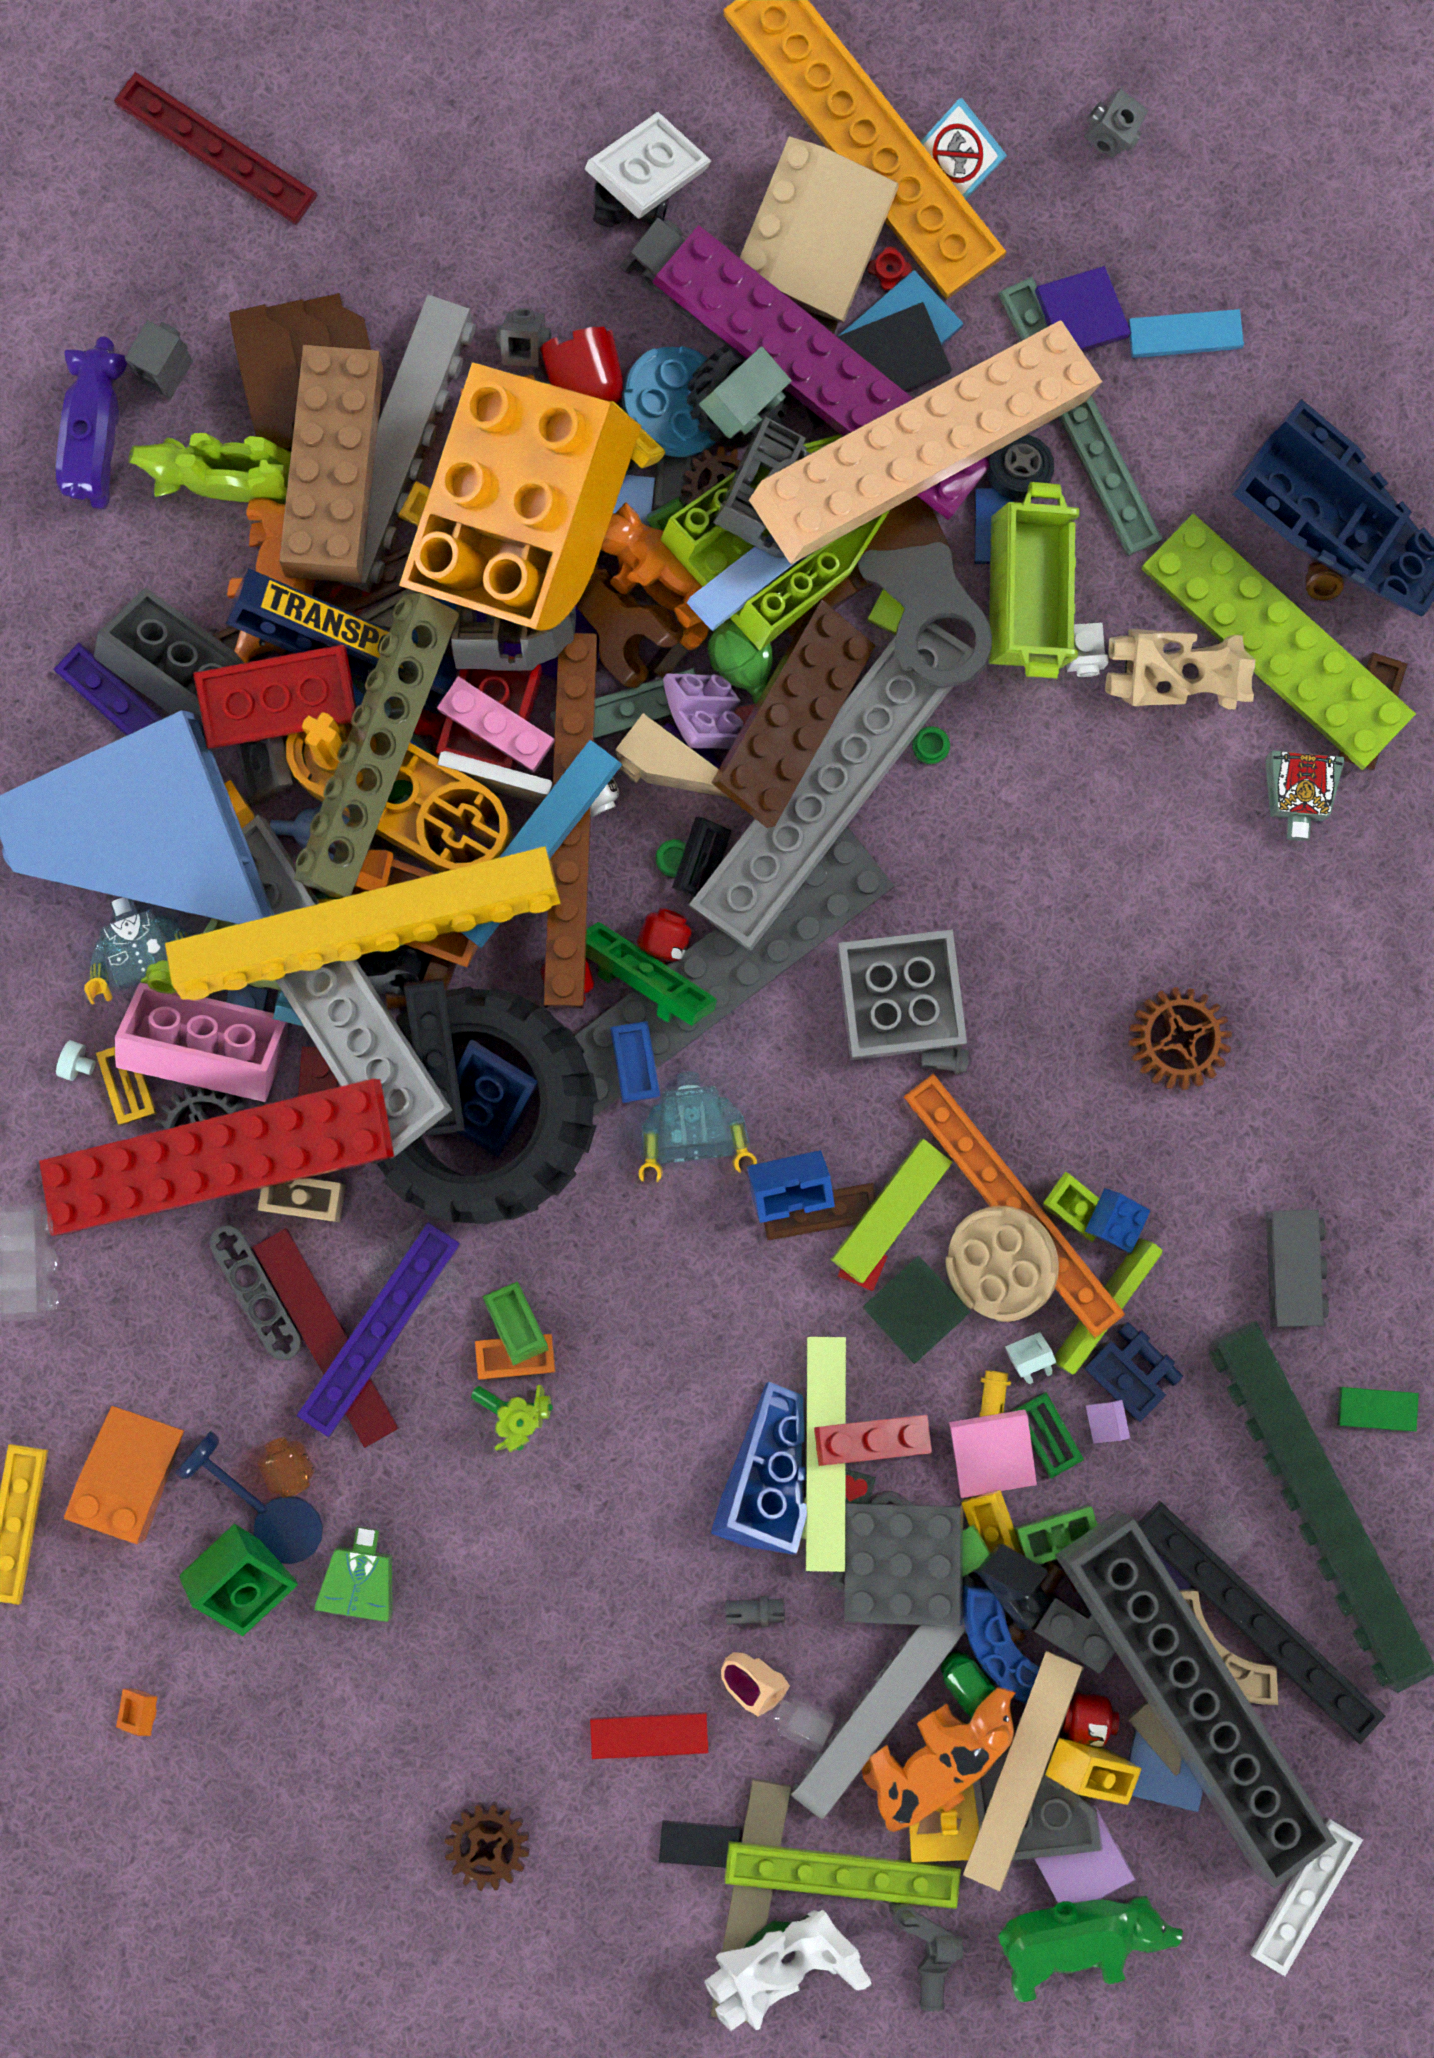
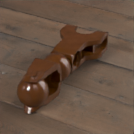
M596 562L592 576L576 607L599 634V654L603 665L624 686L638 688L648 676V669L639 655V644L643 636L648 637L657 646L664 648L673 647L682 640L683 630L664 607L652 604L643 606L638 604L629 593L621 594L610 583L613 577L608 574L606 569H598V562Z

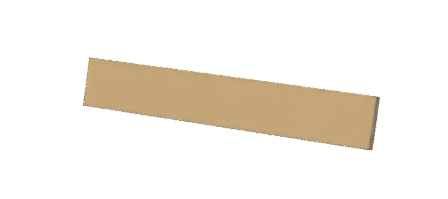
M1046 1651L963 1876L995 1890H1002L1083 1671V1665Z

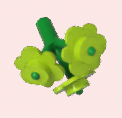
M537 1385L534 1403L525 1402L520 1397H514L509 1402H505L481 1386H477L473 1390L471 1398L498 1416L499 1420L495 1425L496 1433L500 1437H508L494 1447L496 1451L505 1448L510 1453L515 1450H523L524 1445L530 1442L527 1436L531 1435L536 1428H542L543 1419L550 1418L553 1406L550 1396H544L545 1392L542 1385Z

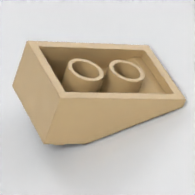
M644 713L615 749L617 759L622 764L619 770L636 783L642 778L650 784L729 798L711 783L719 769Z

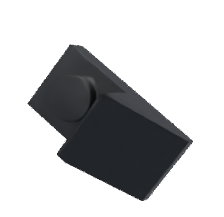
M997 1544L977 1569V1573L1020 1629H1031L1051 1603L1039 1586L1048 1574V1571L1004 1544Z

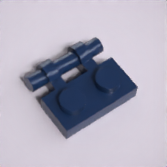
M1126 1322L1118 1330V1333L1128 1342L1126 1346L1120 1350L1109 1340L1083 1369L1116 1401L1122 1400L1124 1409L1140 1423L1166 1396L1156 1383L1164 1377L1174 1386L1182 1379L1183 1374L1173 1366L1175 1361L1168 1354L1163 1356L1149 1342L1150 1337L1142 1329L1138 1331L1129 1322ZM1137 1353L1153 1366L1147 1374L1131 1361Z

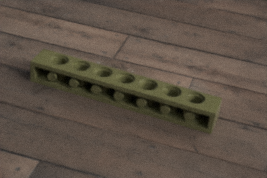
M423 593L404 594L403 598L397 602L393 611V618L395 619L390 632L381 641L379 647L380 658L376 668L367 677L365 683L366 694L362 704L353 713L351 720L352 730L348 740L339 749L337 756L338 766L334 776L325 785L323 792L324 802L320 812L311 821L309 828L310 838L306 848L297 857L295 864L297 871L293 880L331 897L344 898L351 896L460 614L459 612ZM414 629L418 633V643L416 646L412 641ZM400 664L403 666L405 671V676L402 681L398 676V668ZM386 700L391 705V712L388 717L384 712ZM373 735L377 739V749L375 752L370 747V740ZM359 771L362 772L364 778L361 788L356 783V776ZM345 807L350 812L347 824L342 819V812ZM333 842L336 854L331 861L328 856V849Z

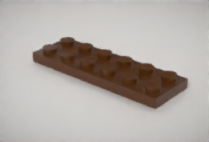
M821 599L813 605L711 783L766 828L775 827L876 645L824 600Z

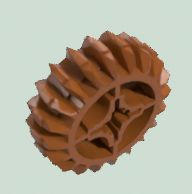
M1178 987L1171 989L1170 1000L1164 991H1159L1156 993L1158 1005L1150 998L1143 1002L1149 1014L1141 1010H1137L1134 1013V1017L1142 1022V1025L1131 1024L1129 1026V1031L1139 1034V1038L1129 1040L1128 1046H1140L1141 1052L1131 1056L1134 1062L1142 1058L1146 1060L1147 1064L1143 1065L1139 1071L1141 1074H1145L1153 1068L1156 1072L1152 1076L1151 1082L1157 1084L1163 1076H1166V1089H1172L1176 1079H1178L1181 1090H1187L1190 1085V1077L1196 1087L1202 1086L1204 1084L1202 1073L1209 1079L1217 1076L1211 1064L1220 1068L1226 1064V1061L1217 1054L1231 1052V1047L1222 1044L1221 1040L1232 1037V1032L1228 1030L1220 1031L1219 1027L1228 1022L1227 1016H1222L1216 1020L1213 1014L1219 1011L1220 1005L1216 1003L1207 1009L1205 1007L1209 998L1207 994H1202L1197 1002H1195V992L1192 988L1186 990L1183 999ZM1173 1008L1189 1010L1196 1014L1204 1023L1194 1026L1187 1025L1183 1022L1180 1015L1175 1014ZM1162 1013L1165 1019L1163 1022L1166 1029L1165 1036L1162 1040L1151 1044L1153 1023L1159 1014ZM1174 1029H1177L1179 1034H1188L1196 1031V1034L1188 1037V1041L1184 1042L1187 1045L1186 1048H1183L1181 1043L1164 1046L1165 1043L1172 1040L1173 1036L1177 1035L1173 1032ZM1208 1033L1209 1048L1201 1063L1197 1064L1195 1056H1197L1195 1042L1200 1036ZM1167 1051L1173 1052L1178 1056L1180 1062H1184L1186 1069L1172 1068L1163 1063L1157 1055Z

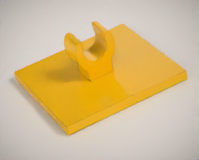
M973 1784L961 1792L965 1800L947 1813L942 1807L936 1810L940 1812L942 1833L917 1834L920 1822L909 1826L911 1863L969 1860L980 1831ZM957 1818L962 1819L959 1830L957 1829Z

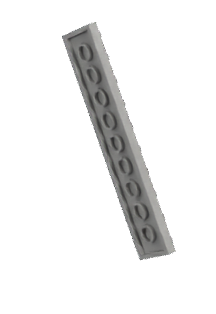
M931 623L922 632L918 642V653L921 659L928 666L938 670L956 669L964 665L974 652L973 648L935 623ZM896 636L842 705L776 826L766 828L754 819L689 904L691 910L750 951L759 942L952 689V687H939L924 682L914 671H903L896 656Z
M257 815L242 828L274 915L320 904L309 886L293 880L297 871L294 862L267 820ZM338 960L324 964L317 970H299L287 973L281 979L275 980L341 1086L373 1078L381 1079L394 1157L452 1111L356 960Z

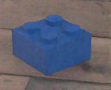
M1104 1188L1085 1232L1119 1250L1131 1254L1151 1210L1121 1193Z

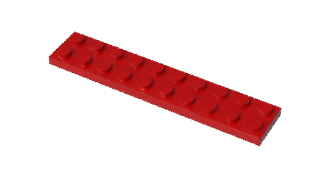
M373 1078L39 1160L51 1236H59L394 1157L381 1079Z

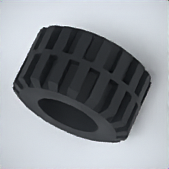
M729 344L716 350L692 374L693 378L689 381L687 387L691 391L687 396V404L693 405L694 409L690 411V415L693 420H699L701 424L697 427L702 433L705 430L710 433L709 439L714 442L722 439L723 446L731 447L736 443L738 447H744L749 444L759 423L746 435L739 430L729 439L698 405L747 359ZM783 389L782 392L786 397L770 412L764 407L758 413L762 420L768 417L779 423L788 410L786 404L790 401V393Z

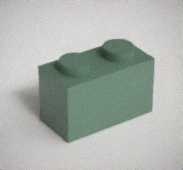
M761 346L698 405L729 439L739 430L746 435L762 420L758 413L764 407L770 412L786 397L782 390L792 380Z

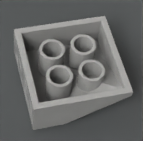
M953 930L838 943L836 949L850 1061L967 1044Z

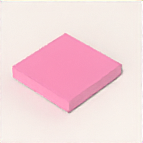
M1025 1409L949 1422L961 1498L982 1495L996 1490L1005 1491L1037 1485L1028 1416Z

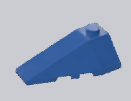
M771 1382L765 1384L722 1493L711 1534L745 1547L793 1555L797 1553L807 1518L806 1503L803 1502V1481L806 1480L805 1467H802V1442H804L802 1394Z

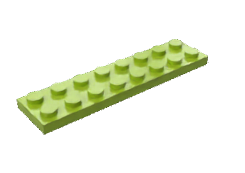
M1194 513L1142 566L1141 570L1217 640L1223 642L1226 637L1233 634L1242 635L1245 651L1255 659V669L1253 672L1333 745L1345 753L1362 771L1416 715L1412 709Z

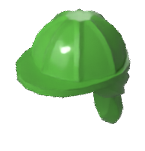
M728 619L713 630L708 642L707 649L710 656V664L731 685L746 689L751 695L753 703L756 704L768 684L767 677L773 662L772 647L769 643L759 651L731 619Z

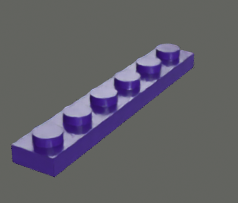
M430 1222L426 1224L298 1412L297 1417L325 1436L330 1437L461 1243Z

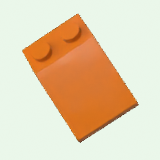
M112 1405L76 1482L63 1519L134 1544L144 1542L185 1430Z

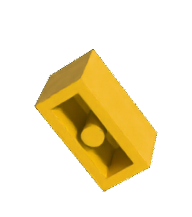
M1059 1738L1045 1775L1078 1795L1128 1805L1142 1768L1111 1750Z

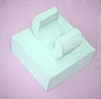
M1041 1332L1005 1346L1008 1356L1021 1378L1024 1377L1028 1384L1033 1383L1031 1373L1040 1369L1044 1370L1047 1377L1052 1375L1051 1365L1056 1363V1360Z

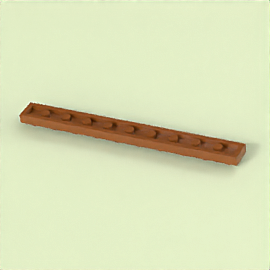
M574 633L572 643L567 644L558 654L553 787L588 741L594 742L597 634ZM591 806L550 858L561 904L552 906L547 914L545 1008L584 1009Z

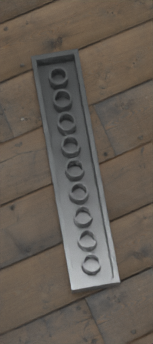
M1118 1510L1055 1555L1255 1874L1275 1889L1335 1845L1337 1842L1136 1520Z

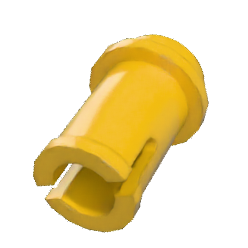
M985 1370V1377H981L980 1382H984L980 1417L1004 1413L1007 1386L1011 1385V1381H1008V1373Z

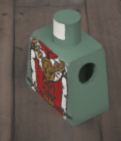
M1272 750L1265 760L1270 816L1288 818L1287 839L1308 841L1310 840L1311 821L1323 822L1330 817L1344 764V757Z

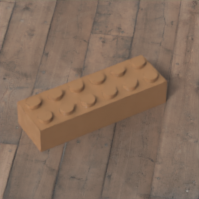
M303 345L279 559L285 577L352 583L362 582L384 372L380 352L377 350Z

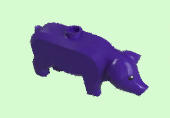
M102 336L97 339L95 346L86 351L65 350L64 353L67 368L72 375L77 376V380L67 389L63 402L56 456V482L63 496L79 500L90 498L93 508L106 509L110 499V461L114 450L115 425L119 423L118 400L112 386L115 380L124 373L127 362L124 359L125 355L114 353L113 342L109 338Z

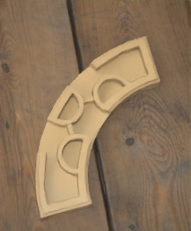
M1196 1589L1179 1590L1249 1703L1278 1705L1277 1666L1274 1664L1252 1662L1228 1651L1215 1639L1204 1619L1199 1601V1591Z

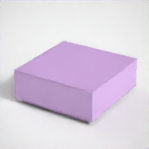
M1122 1400L1086 1405L1093 1444L1121 1441L1130 1438Z

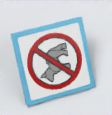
M962 98L958 99L920 141L965 199L1007 157L1006 153Z

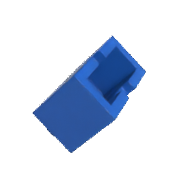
M821 1150L747 1166L751 1196L760 1223L790 1217L789 1212L804 1209L805 1213L835 1207L831 1178Z

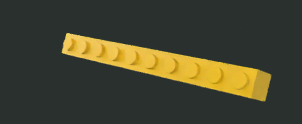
M544 846L167 942L165 947L173 987L182 1000H200L207 997L209 993L225 989L239 990L247 986L248 983L260 980H278L287 973L299 970H317L330 962L338 960L353 961L362 954L374 951H392L401 944L413 941H431L440 934L452 931L466 932L479 924L491 921L496 923L505 922L512 919L515 915L527 912L541 913L561 903L551 861Z

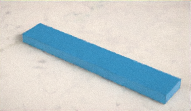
M589 740L499 858L544 846L549 858H551L622 764L600 746ZM491 921L479 924L472 930L461 933L482 948L500 923Z

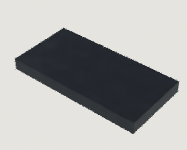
M924 302L837 336L905 392L948 375L952 371ZM804 405L814 429L827 424Z

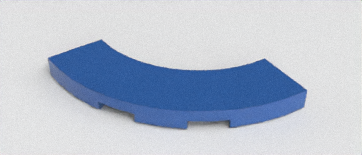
M964 1585L963 1618L968 1640L976 1659L983 1670L999 1687L1016 1692L1013 1697L1027 1704L1040 1666L1032 1663L1025 1657L1011 1640L1004 1607L989 1587Z

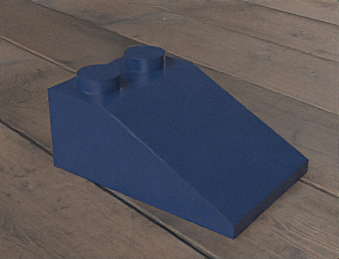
M471 1040L456 1068L465 1130L458 1131V1133L498 1158L515 1136L528 1113L538 1081Z

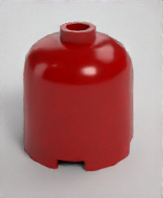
M601 326L575 330L572 332L574 338L572 340L559 344L557 337L540 347L551 385L608 402L614 401L616 404L622 400L624 379L612 329L606 331V328Z

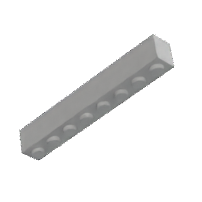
M429 294L426 297L378 422L362 582H341L344 585H350L370 593L373 583L379 584L383 576L385 563L381 562V559L386 549L391 550L396 542L398 528L395 525L399 517L398 514L409 494L408 491L412 480L418 481L424 467V460L421 457L425 446L431 447L437 432V426L434 423L438 412H445L450 398V392L447 391L451 378L455 380L458 378L462 368L463 358L459 357L464 344L467 346L471 344L475 334L476 324L472 323L469 308Z

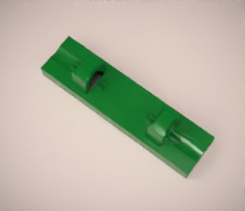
M597 922L587 929L586 957L599 965L597 976L607 983L618 977L658 1004L656 1015L667 1023L677 1016L690 1026H693L704 1016L714 1011L717 998L653 956L643 952L639 947L601 922Z

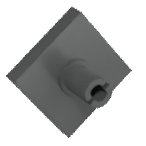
M283 736L236 745L249 806L263 804L293 784L289 764L286 760V745H284ZM303 744L302 755L304 753L305 744Z

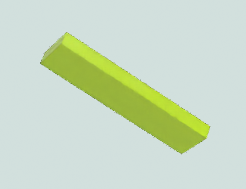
M924 1138L920 1139L830 1260L856 1281L863 1283L953 1162Z
M1139 1238L1132 1253H1128L1104 1286L1121 1309H1123L1163 1253V1250L1151 1241ZM1079 1321L1055 1354L1056 1363L1054 1364L1072 1375L1076 1374L1106 1331L1094 1339L1082 1322Z

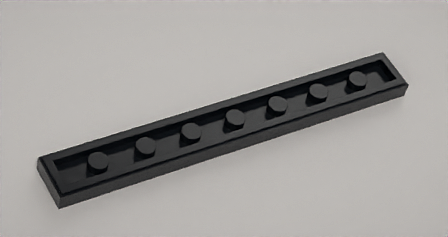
M1158 1500L1137 1523L1152 1548L1358 1744H1361L1386 1717L1161 1501Z

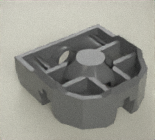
M765 417L752 435L713 523L775 557H786L776 542L773 541L771 544L765 541L767 537L761 535L766 526L749 502L750 497L755 491L749 485L760 465L770 470L766 476L767 478L792 465L796 460L799 461L810 455L811 453L806 451L807 447L803 446L806 438Z
M456 604V611L460 614L454 626L451 639L456 669L533 670L538 664L557 657L565 646L571 644L574 639L576 624L575 607L557 626L546 631H540L508 620L504 622L501 618L486 613L487 622H477V610ZM505 642L521 644L522 654H516L515 659H509L508 654H504Z

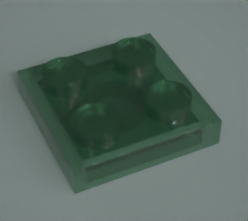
M919 1255L862 1306L866 1313L913 1364L919 1361L970 1313L968 1308Z

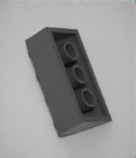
M146 587L98 632L94 659L171 715L181 710L196 713L200 718L201 724L202 718L193 673L244 663L233 650Z

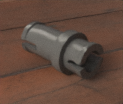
M760 1596V1600H726V1625L761 1623V1627H769L770 1623L785 1624L784 1598L769 1599V1596Z

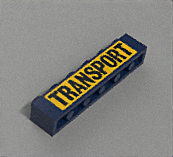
M248 568L235 593L226 624L294 654L345 645L351 678L364 684L370 672L376 668L380 658L379 647L381 641L390 632L387 628ZM412 640L414 645L416 646L418 642ZM446 654L443 655L423 707L424 710L436 715L439 714L438 705L455 682L458 669H456L453 657ZM400 664L398 668V676L402 681L405 676V671L403 666Z

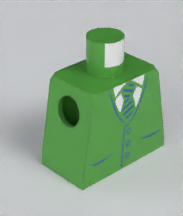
M356 1527L353 1548L339 1546L334 1550L314 1610L388 1622L392 1618V1555L376 1552L379 1536L378 1529Z

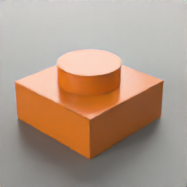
M123 1688L116 1728L137 1736H151L153 1722L157 1713V1696L138 1689Z

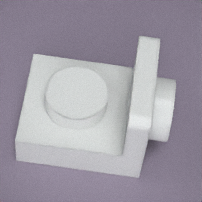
M1102 623L1074 624V649L1078 650V658L1067 664V672L1077 671L1078 677H1091L1099 675V670L1105 669L1109 661L1108 655H1105Z

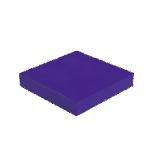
M1105 266L1037 286L1035 289L1047 326L1049 327L1062 320L1082 352L1126 339L1131 334Z

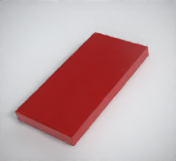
M345 645L193 673L206 746L210 750L305 732L302 728L304 720L308 716L317 720L322 712L329 714L337 726L351 724L353 713L357 708Z

